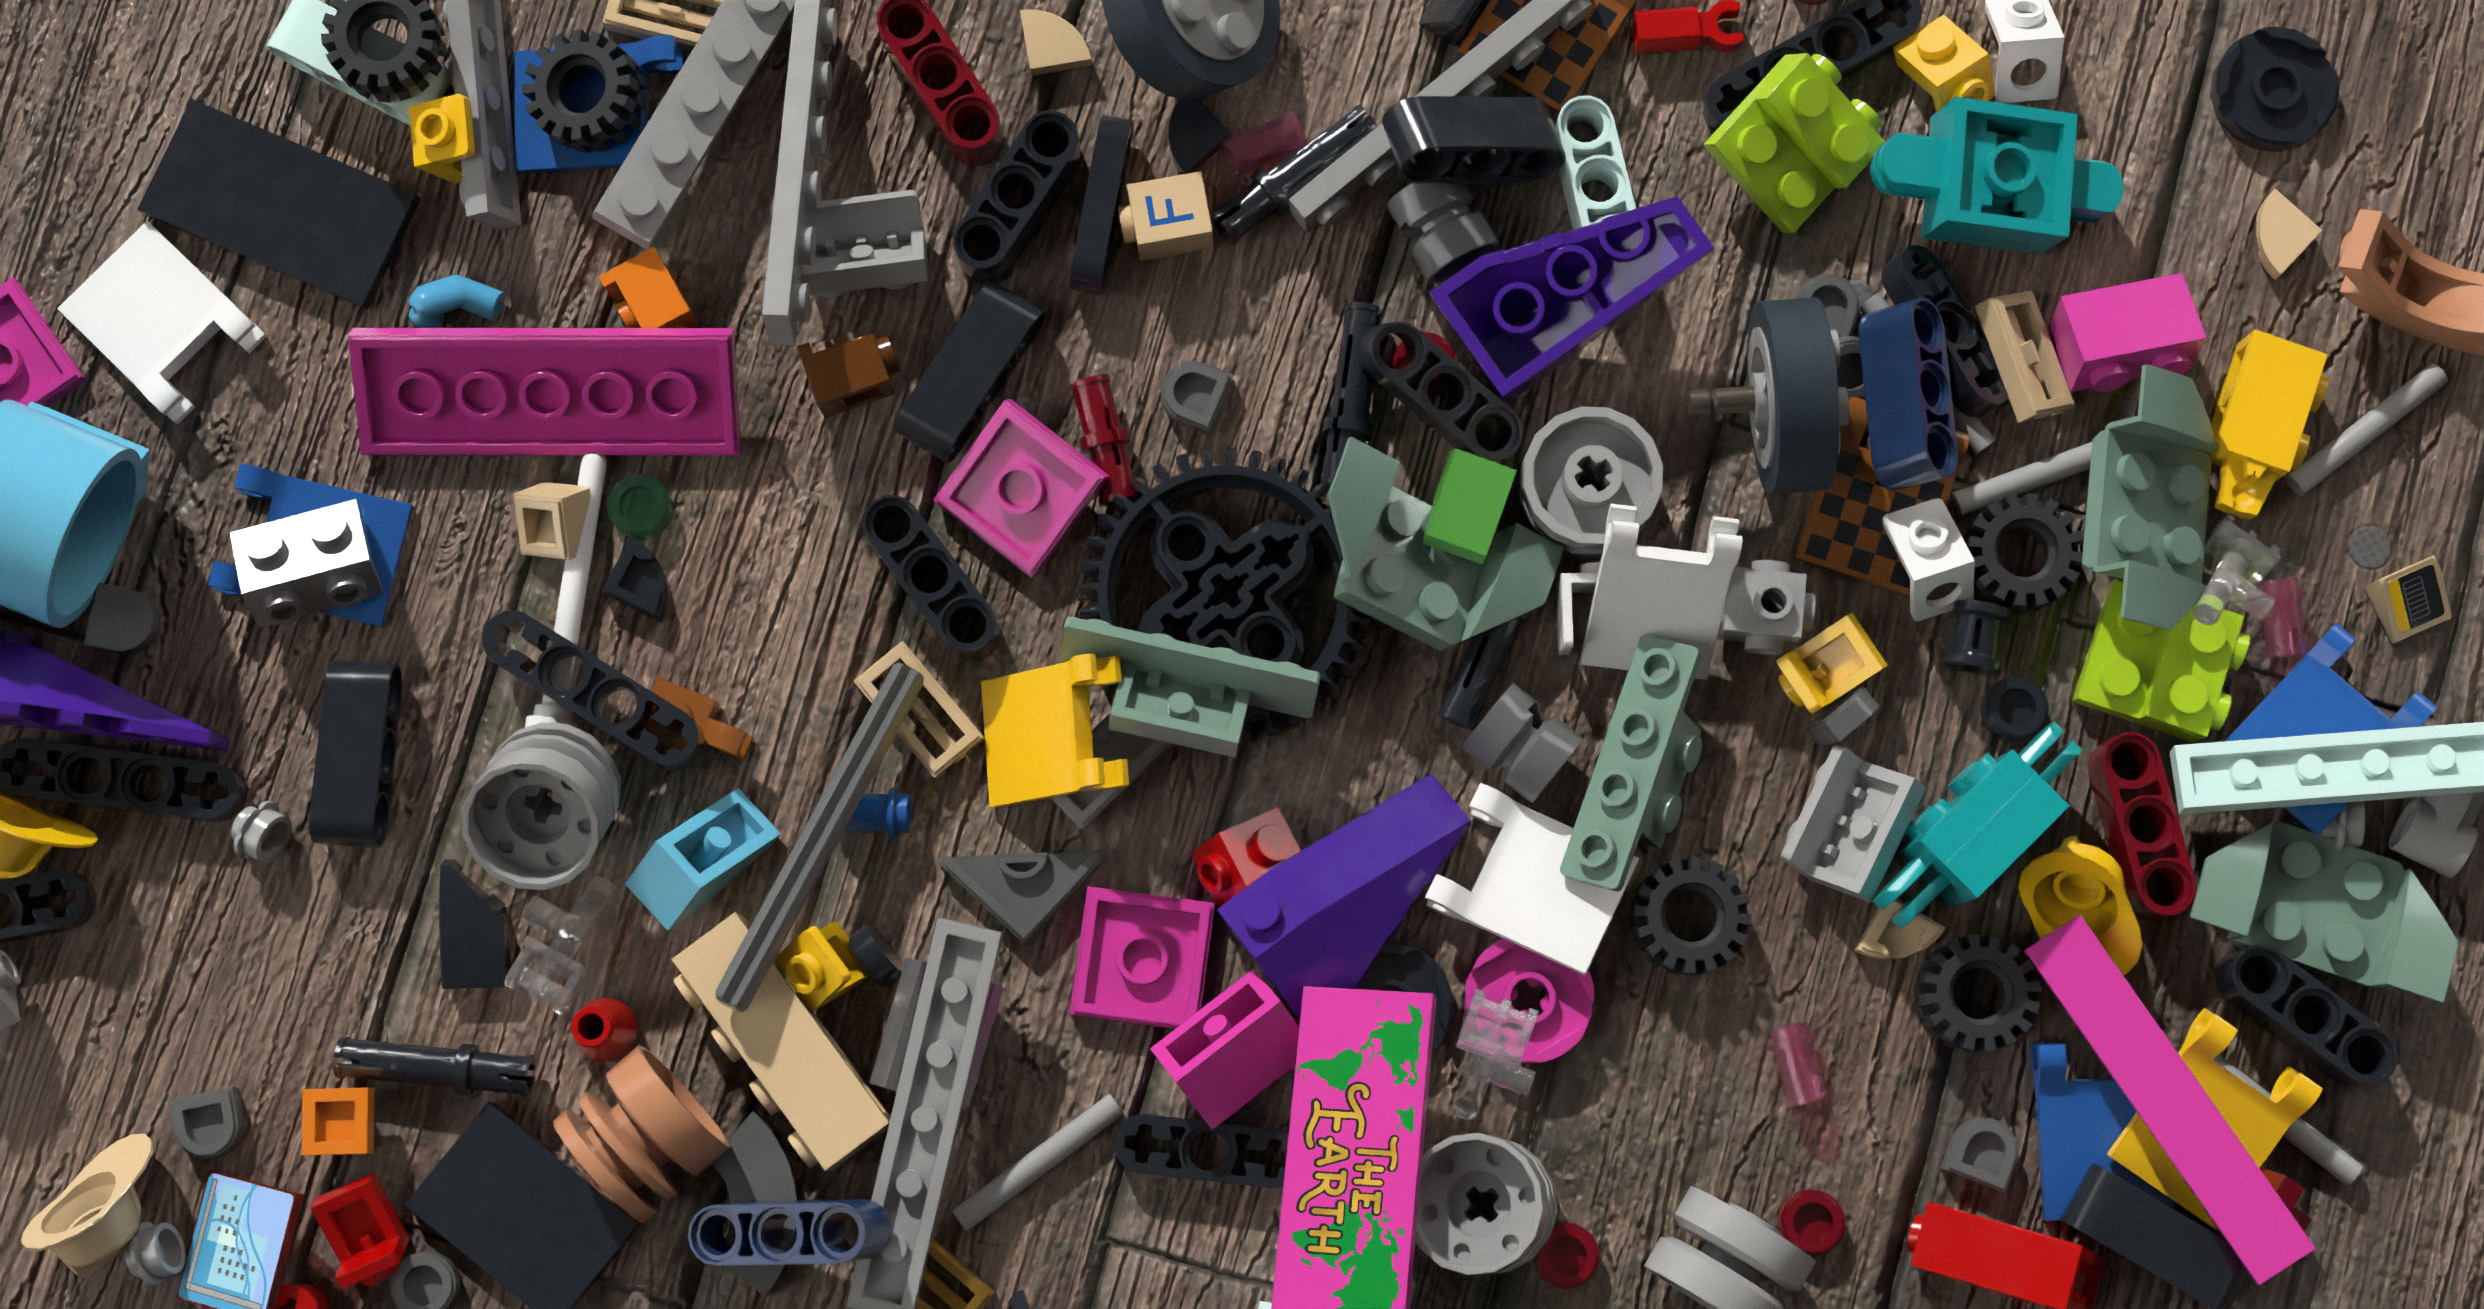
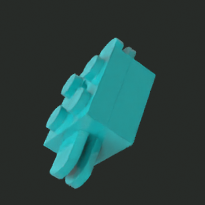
M1955 97L1930 117L1929 136L1901 132L1892 135L1875 151L1870 163L1871 179L1880 192L1893 196L1924 200L1921 238L2039 255L2069 237L2070 220L2086 223L2100 220L2115 210L2121 202L2124 192L2123 179L2116 166L2105 161L2075 157L2078 114L1963 97Z
M2055 721L2044 728L2019 754L2012 749L1994 759L1989 753H1986L1977 762L1975 760L1971 762L1947 786L1954 794L1948 802L1941 798L1933 806L1928 805L1909 823L1904 834L1910 840L1897 852L1908 864L1872 900L1882 911L1894 902L1919 876L1926 881L1891 918V921L1899 929L1909 924L1938 894L1951 907L1978 898L2070 806L2049 784L2083 750L2074 740L2063 746L2037 772L2030 767L2063 733L2064 730Z

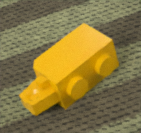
M2256 329L2236 345L2211 422L2219 450L2207 454L2212 460L2211 464L2221 467L2214 508L2236 515L2239 518L2251 520L2258 515L2274 482L2289 473L2290 470L2297 471L2301 466L2310 443V436L2303 433L2309 411L2315 413L2318 410L2329 384V377L2321 375L2328 354Z

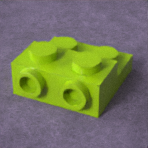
M1808 53L1784 55L1703 144L1782 233H1795L1834 188H1847L1869 164L1879 146L1885 142L1876 131L1881 125L1878 114L1859 99H1853L1851 102L1836 86L1842 79L1841 73L1831 61L1819 54H1813L1812 56Z
M2116 579L2110 582L2072 702L2193 743L2207 737L2210 729L2219 731L2227 718L2231 705V695L2221 692L2228 669L2237 671L2240 668L2249 647L2250 636L2240 632L2244 616L2197 601L2172 630L2159 629L2121 619L2123 582Z

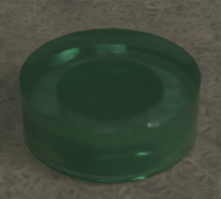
M636 474L623 478L613 487L607 501V512L613 525L623 535L629 538L631 536L636 540H649L659 536L667 529L673 517L674 504L670 493L661 482L648 475Z

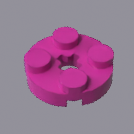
M1506 939L1495 942L1478 957L1466 979L1464 988V1009L1472 1032L1489 1051L1510 1062L1542 1063L1565 1054L1583 1037L1592 1016L1594 985L1589 971L1584 976ZM1525 980L1530 988L1541 985L1545 989L1547 996L1539 1002L1543 1012L1536 1017H1532L1527 1010H1521L1517 1013L1511 1004V1001L1518 996L1515 985L1520 981Z

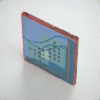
M209 1169L176 1298L211 1309H275L304 1194Z

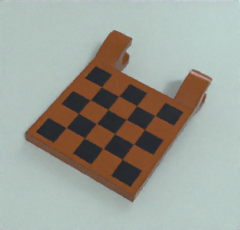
M1490 0L1459 48L1458 53L1465 56L1532 0ZM1591 0L1593 8L1582 21L1567 31L1559 26L1542 40L1545 48L1532 62L1520 70H1516L1511 65L1498 78L1530 97L1541 99L1549 109L1559 114L1561 108L1569 100L1577 96L1638 0Z
M1851 397L1849 399V423L1847 426H1839L1840 453L1838 455L1833 484L1829 490L1815 492L1793 559L1910 597V578L1883 527V517L1886 514L1935 498L1942 499L1946 506L1970 441L1969 436L1956 430L1958 465L1956 472L1951 477L1890 491L1884 488L1877 479L1871 460V450L1859 446L1868 423L1866 402L1863 399Z

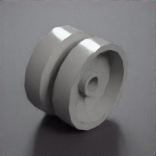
M1581 406L1554 416L1535 434L1517 476V506L1526 528L1564 547L1562 556L1569 559L1597 560L1602 558L1610 504L1635 506L1637 512L1634 523H1639L1638 535L1643 531L1663 490V463L1653 438L1635 419L1609 407ZM1581 478H1590L1598 485V491L1593 485L1581 488L1577 482Z
M1690 1186L1677 1208L1674 1218L1680 1228L1704 1244L1703 1248L1699 1251L1677 1238L1660 1237L1644 1268L1708 1309H1784L1780 1301L1755 1285L1758 1277L1786 1292L1799 1291L1816 1261L1803 1250L1783 1238L1779 1230L1754 1214L1731 1202L1728 1205L1720 1199Z

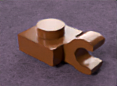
M657 678L652 692L686 712L700 725L704 734L705 746L739 760H745L754 737L747 735V732L714 720L721 705L718 701L662 678ZM654 706L652 709L651 716L654 713H656L660 708ZM650 718L648 724L643 728L664 743V750L669 751L671 748L682 751L688 743L681 735L684 725H680L675 732H672ZM641 732L634 737L640 740Z

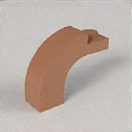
M2359 209L2352 230L2345 235L2340 247L2338 267L2345 274V278L2339 292L2355 306L2393 328L2440 346L2484 356V273L2455 267L2423 253L2403 236L2383 211Z

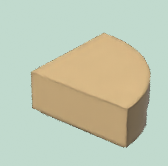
M1020 10L1031 76L1092 66L1090 52L1085 40L1068 21L1046 11Z
M2276 189L2263 201L2256 216V237L2260 262L2275 280L2322 231L2321 228Z
M1896 899L1884 910L1881 911L1878 908L1854 951L1864 956L1881 960L1905 958L1929 947L1939 938L1945 927L1919 913L1909 924L1899 929L1891 921V918L1904 902Z

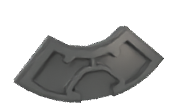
M752 1111L728 1139L731 1147L712 1164L726 1183L730 1202L798 1201L796 1176L786 1149L770 1125L756 1111ZM788 1217L784 1223L783 1234L787 1244L793 1247L797 1238V1230L793 1220ZM730 1220L729 1230L724 1240L732 1248L735 1243L736 1232ZM788 1264L728 1266L760 1294L767 1297L779 1282Z

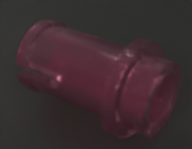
M1292 110L1284 112L1283 115L1245 132L1240 128L1232 130V137L1223 141V147L1234 172L1237 175L1248 172L1252 176L1259 171V166L1300 149L1307 143V139L1298 117Z
M2298 578L2258 582L2260 594L2254 595V602H2261L2266 645L2265 658L2306 655L2308 652L2307 648H2305L2300 598L2306 597V590H2299Z
M1807 1021L1769 1030L1772 1043L1767 1044L1768 1051L1775 1050L1788 1098V1107L1804 1105L1828 1098V1091L1825 1090L1812 1042L1818 1039L1817 1032L1810 1033Z

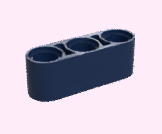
M1918 298L1866 313L1861 318L1859 324V344L1871 460L1878 481L1884 488L1895 491L1951 477L1956 472L1958 465V448L1945 329L1938 308L1929 299Z
M866 1199L737 1202L712 1205L701 1209L695 1214L689 1224L688 1240L692 1252L699 1260L705 1264L715 1266L839 1264L878 1256L890 1242L892 1226L890 1217L884 1207L875 1201ZM849 1215L854 1218L859 1229L858 1241L854 1247L848 1243L844 1235V1224ZM788 1217L793 1220L797 1230V1238L793 1247L787 1244L783 1234L784 1223ZM727 1219L731 1220L736 1232L735 1243L732 1248L727 1245L723 1236V1228Z

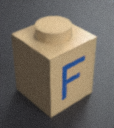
M1201 171L1127 184L1129 205L1118 207L1124 244L1137 243L1140 261L1213 248V231Z

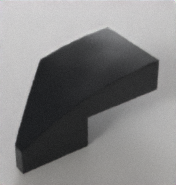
M445 859L440 865L439 887L442 989L507 987L512 980L508 919L501 913L505 903L494 893L490 896L462 873L461 870L464 867L455 859Z

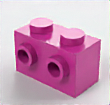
M2183 273L2061 296L2047 327L2070 392L2090 388L2097 392L2117 389L2128 381L2141 379L2142 365L2145 364L2182 375L2192 368L2207 339Z
M1252 969L1151 1047L1150 1050L1211 1130H1213L1228 1117L1238 1112L1246 1103L1278 1078L1294 1068L1296 1065L1299 1026L1280 999L1256 971Z

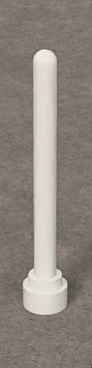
M586 453L581 460L577 485L590 487V502L576 558L565 560L554 625L556 633L578 645L607 466L605 455L599 453ZM564 658L553 666L550 681L555 689L559 691L570 690L575 658ZM543 694L542 704H536L534 714L526 717L525 727L541 722L569 724L577 728L578 724L572 722L573 713Z

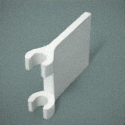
M148 221L57 308L161 413L167 415L177 425L195 406L168 380L221 328L249 354L267 337L253 321Z
M1610 504L1603 553L1581 653V665L1629 670L1640 637L1642 635H1650L1695 646L1702 654L1695 678L1707 680L1731 575L1739 560L1742 548V536H1737L1739 519L1713 516L1709 528L1707 552L1702 553L1636 545L1639 533V523H1634L1637 508L1635 506Z
M1480 783L1469 805V808L1472 809L1470 816L1502 829L1472 891L1470 892L1456 882L1436 874L1425 897L1428 900L1427 907L1443 915L1473 924L1585 976L1637 867L1639 857L1633 856L1625 883L1619 892L1568 879L1561 874L1560 866L1574 828L1527 808L1497 789Z

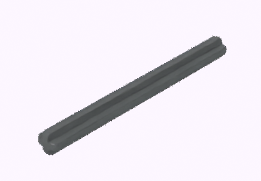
M896 663L892 666L720 981L715 996L721 1004L739 1012H744L748 1009L923 686L924 676L915 669L901 663Z

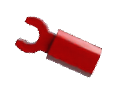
M1722 0L1705 12H1698L1697 7L1635 11L1632 18L1634 52L1636 55L1695 51L1699 50L1700 45L1708 44L1712 49L1722 53L1734 52L1740 49L1743 44V33L1726 34L1719 29L1717 22L1722 19L1737 18L1741 10L1740 2Z

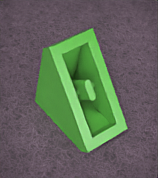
M1459 449L1448 451L1422 544L1483 565L1517 470Z

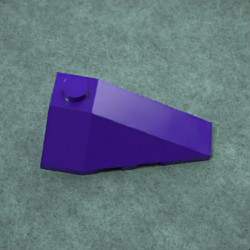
M1676 196L1604 218L1601 222L1575 230L1541 237V240L1506 251L1502 249L1482 255L1432 290L1430 295L1493 390L1507 404L1553 372L1714 251L1715 248L1679 197Z
M0 630V725L228 752L230 739L53 654L32 646L33 636Z
M1431 773L1268 870L1217 910L1230 932L1300 1021L1303 986L1358 989L1369 973V965L1388 938L1392 939L1403 924L1402 918L1422 889L1429 886L1436 874L1471 826V821Z

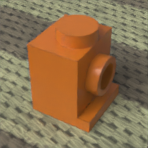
M654 246L598 276L615 303L625 298V300L615 306L627 328H697L700 326L668 267Z

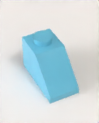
M737 788L655 841L625 885L667 930H670L711 902L767 850L781 833L746 795Z

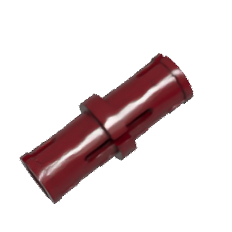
M1109 374L1085 377L1070 384L1084 437L1079 439L1081 452L1088 454L1089 460L1109 475V478L1098 491L1100 507L1114 506L1113 498L1117 494L1126 496L1130 501L1139 498L1131 484L1134 478L1126 449V444L1130 442L1128 429L1120 425Z

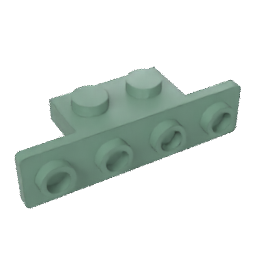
M1067 617L1063 627L1060 661L1062 663L1069 661L1074 656L1089 653L1096 654V659L1113 655L1120 656L1122 682L1118 684L1112 705L1108 727L1110 730L1236 758L1248 706L1303 718H1311L1313 716L1321 674L1317 671L1304 669L1291 662H1272L1241 655L1228 648H1210L1178 641L1166 634H1147L1120 628L1099 619L1085 620Z
M1642 635L1640 637L1560 866V872L1566 878L1619 892L1625 883L1638 843L1661 849L1666 832L1670 833L1676 827L1681 813L1682 802L1679 794L1687 772L1690 773L1696 768L1702 750L1701 729L1683 712L1702 658L1701 652L1695 646L1650 635Z

